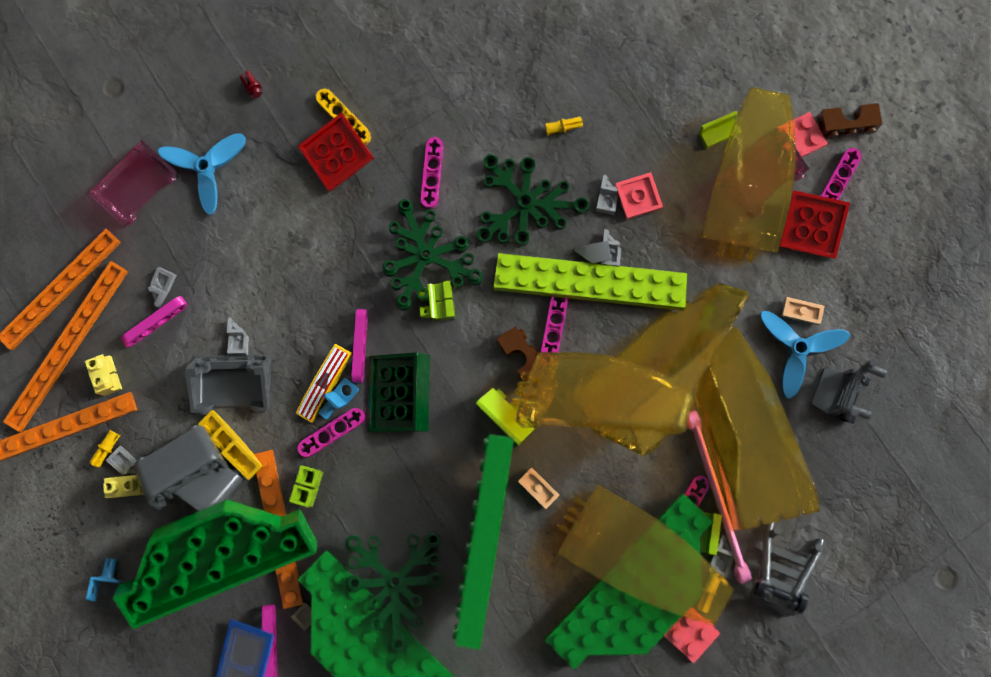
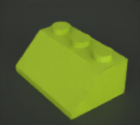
M492 388L476 402V405L508 437L514 438V443L519 446L535 430L533 427L534 422L527 416L523 418L519 414L520 409L513 402L509 404L505 400L507 396L500 389L496 391Z

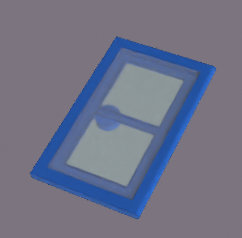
M230 619L216 677H264L275 634Z

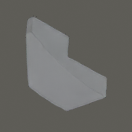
M603 175L596 212L614 215L618 190L608 181L607 175Z
M604 229L603 241H608L611 260L603 261L601 265L620 267V243L618 240L615 241L607 229Z
M608 241L574 248L575 252L591 263L611 260Z
M161 267L156 268L150 287H148L149 292H152L156 307L162 305L177 276Z
M228 318L227 354L248 355V335L232 318Z
M121 445L106 459L121 474L135 473L133 467L137 460Z
M721 535L718 542L717 555H712L707 571L727 578L734 554L728 546L726 537Z

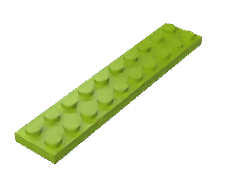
M498 253L494 290L684 311L686 306L687 273Z

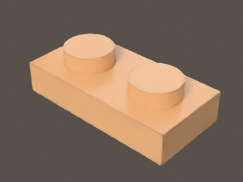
M786 297L781 317L820 325L825 306Z
M532 467L518 481L545 509L559 496Z

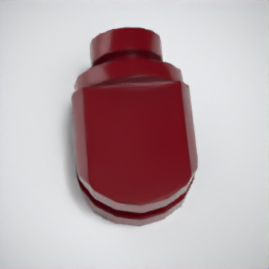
M249 70L245 71L248 79L243 74L239 75L247 94L252 95L253 98H259L263 93L261 91L262 85L257 82L254 75Z

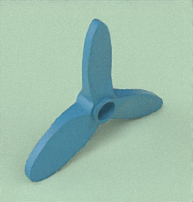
M233 134L214 145L205 156L201 157L189 151L168 146L159 148L158 153L165 161L172 165L198 173L199 198L204 211L211 216L217 208L218 194L214 177L215 169L231 161L244 147L246 138L243 134ZM208 164L206 169L201 170L203 165Z
M762 311L760 313V319L765 328L775 339L788 348L790 353L782 374V392L787 399L794 397L802 385L806 371V355L832 350L844 344L850 337L848 331L836 329L814 334L807 339L800 338L777 315L769 311ZM796 344H800L803 347L802 353L796 350Z

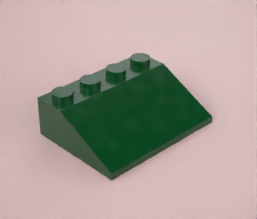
M413 352L370 356L368 432H429L430 355Z

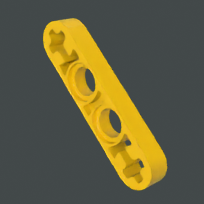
M321 89L317 92L316 100L332 118L337 116L332 113L333 109L341 107L345 117L355 121L353 128L355 131L358 129L361 134H365L366 138L361 139L367 145L371 140L368 129L330 90ZM323 95L328 97L329 101L331 102L330 105L326 100L322 99Z

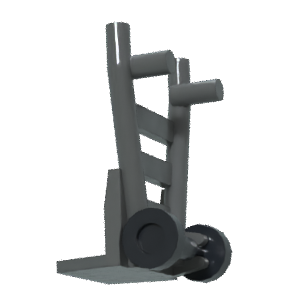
M875 358L866 361L858 370L849 369L843 372L824 368L811 405L827 415L835 416L837 419L854 424L855 416L869 420L871 412L854 406L859 394L857 391L862 386L869 385L870 379L864 376L867 372L884 378L887 371L876 367L878 361Z
M768 519L764 531L762 565L759 566L748 602L784 617L794 616L798 613L802 614L807 607L809 596L804 593L806 582L821 555L824 540L816 539L815 545L809 549L811 556L809 559H806L772 545V539L781 533V528L778 526L774 527L776 521ZM771 554L805 568L801 573L771 561ZM770 570L797 580L796 585L792 586L770 577Z

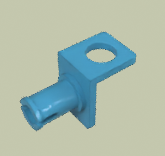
M345 377L334 391L324 395V398L328 401L319 410V414L323 418L329 419L335 409L348 405L359 391V388ZM344 385L351 387L352 391L348 396L342 392Z
M105 558L102 575L90 578L86 600L96 601L100 582L123 584V581L114 578L118 560Z

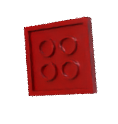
M342 112L298 145V148L330 192L375 159Z
M792 190L778 246L836 259L850 202Z

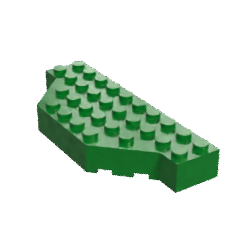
M489 434V438L484 439L483 451L486 452V457L481 459L479 471L483 472L482 480L478 479L476 492H480L479 500H474L473 512L476 513V518L471 521L469 530L473 537L467 543L466 554L469 555V559L465 561L462 575L466 576V580H463L460 585L459 597L463 598L462 603L457 605L455 618H459V622L455 624L452 639L456 640L455 646L477 650L481 648L514 438Z
M680 493L545 636V641L574 670L588 655L647 654L702 595L700 536L713 521L685 494Z
M226 499L153 530L136 578L119 585L113 599L131 628L136 629L316 553L317 539L300 509L281 517Z
M326 550L298 579L312 594L311 654L334 677H455L401 622V637L405 641V648L400 653H392L388 648V642L392 638V613L382 623L380 630L373 631L370 628V621L373 618H377L386 607L382 604L379 609L372 610L369 607V601L375 596L367 588H361L356 593L349 592L346 589V581L354 575L329 551ZM352 580L351 586L357 587L358 582L356 580ZM378 600L372 601L373 607L379 606ZM373 621L372 626L379 628L380 623ZM397 640L394 641V647L400 648L401 643Z

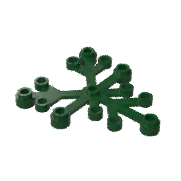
M489 154L483 160L485 169L493 171L498 177L486 176L484 178V185L487 188L506 186L516 197V205L504 215L491 214L487 211L481 214L482 223L489 224L494 222L491 226L481 227L477 231V238L482 243L491 241L492 234L499 228L498 241L502 244L509 241L508 222L519 212L520 225L519 230L515 233V242L519 246H525L530 240V235L527 232L528 212L537 221L539 228H545L548 225L547 217L542 216L535 207H542L555 221V226L559 230L566 227L567 221L554 208L572 209L579 214L587 212L589 208V202L584 197L577 198L575 202L555 200L562 193L565 194L569 191L570 186L567 181H561L558 187L544 199H535L541 193L548 192L551 188V183L548 180H542L540 185L530 192L531 173L535 170L536 166L535 160L531 157H525L521 161V170L524 172L522 192L512 182V174L515 169L514 160H505V173L498 166V158L495 155ZM492 161L494 165L488 166V162ZM512 163L513 166L511 168H508L506 164ZM526 164H530L532 167L530 169H526L524 166ZM491 179L493 183L487 184L486 181ZM546 183L549 187L545 189L542 187V184ZM561 185H566V186H567V189H566V190H562V189L560 188V186H561ZM527 200L529 203L527 205H523L522 201ZM583 204L585 208L579 209L578 205ZM488 215L490 219L485 221L483 216ZM544 219L546 223L541 225L539 220ZM558 221H563L565 224L559 226ZM483 233L488 234V238L483 239L481 235ZM506 235L507 239L501 240L500 236ZM524 236L526 240L521 242L519 237Z
M403 199L399 202L398 211L406 217L411 231L400 227V224L396 221L389 224V231L391 234H398L415 241L418 248L408 244L406 239L398 238L396 240L397 250H404L413 254V256L396 262L393 260L384 262L382 266L383 273L387 277H393L397 274L398 269L415 263L418 264L412 275L402 279L395 277L391 281V287L394 290H400L402 287L407 286L404 293L396 298L397 308L401 311H406L411 307L410 297L414 288L416 290V298L419 301L427 299L428 292L423 288L419 278L425 265L431 263L448 269L454 288L458 289L463 286V278L458 274L467 277L470 285H479L483 278L482 272L478 269L469 270L462 267L473 264V254L465 253L463 258L451 262L438 257L453 250L459 253L465 252L469 245L468 239L464 236H458L454 242L434 248L443 232L440 226H434L431 229V237L426 245L424 237L431 222L435 220V212L433 210L425 212L424 221L419 229L412 213L413 203L408 199ZM408 204L409 207L404 208L402 205ZM432 214L433 217L428 218L427 215ZM392 226H397L398 229H397V230H393V229H391V227H392ZM438 230L440 234H434L433 232ZM458 241H463L465 244L460 245ZM403 242L405 245L401 247L398 243ZM423 253H428L429 256H428V257H424L422 254H423ZM470 257L472 260L468 262L465 258ZM393 265L394 268L388 269L387 266ZM472 274H478L479 277L473 278ZM455 280H460L461 283H460V284H455L454 281H455ZM397 281L400 282V285L395 286L393 283ZM420 292L425 293V296L420 297L418 294ZM405 298L407 302L401 303L400 300Z
M435 532L426 535L424 544L418 551L419 537L416 534L408 537L407 544L409 545L410 560L399 572H390L378 561L380 539L377 536H371L367 541L370 553L361 545V539L356 535L349 536L345 541V548L349 552H357L363 558L351 557L348 561L350 569L373 567L384 577L379 579H361L359 576L354 575L347 579L346 589L351 593H356L361 588L384 587L376 597L369 601V607L372 610L379 609L383 600L391 593V602L377 618H373L370 621V628L373 631L380 630L382 623L392 613V638L388 642V648L392 653H400L405 648V641L401 637L400 613L410 622L412 628L418 629L423 625L422 617L415 616L400 601L399 593L409 601L411 607L418 608L422 604V598L419 595H414L406 586L427 585L430 589H437L442 584V576L437 572H432L425 577H405L415 565L436 566L439 564L440 557L438 554L433 553L430 556H424L430 549H435L440 544V536ZM414 537L417 540L416 544H412L410 538ZM435 537L436 543H431L429 538ZM353 539L356 540L357 545L351 546L350 541ZM376 539L377 545H371L370 540ZM436 557L437 563H432L430 558ZM356 560L358 562V565L353 567L351 566L350 561ZM437 577L438 583L434 584L431 578ZM396 578L399 582L398 585H393L391 580ZM352 580H356L358 582L357 587L351 586ZM413 598L419 599L418 605L412 603ZM373 600H378V607L372 606ZM415 618L420 620L419 626L413 624ZM373 621L380 623L379 628L372 626ZM397 640L401 643L400 648L394 647V641Z

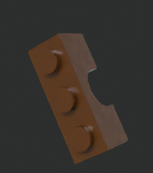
M879 103L860 105L854 111L855 120L846 119L843 116L841 107L822 109L817 116L819 129L823 136H827V138H836L844 134L846 136H854L863 132L865 134H873L883 125Z
M515 326L496 338L507 357L516 352L525 356L526 364L517 370V373L527 389L547 377L546 371H548V368L543 361H538L536 358L538 353L533 345L529 346L525 341L527 336L522 329L518 330Z

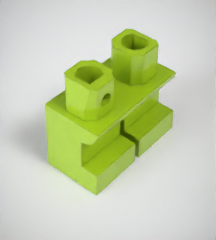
M451 281L428 284V287L424 289L428 292L426 300H429L430 306L420 307L421 318H431L432 321L454 320L455 312ZM420 292L418 295L424 297L425 293Z
M301 465L296 479V483L300 485H294L289 502L312 507L324 472Z

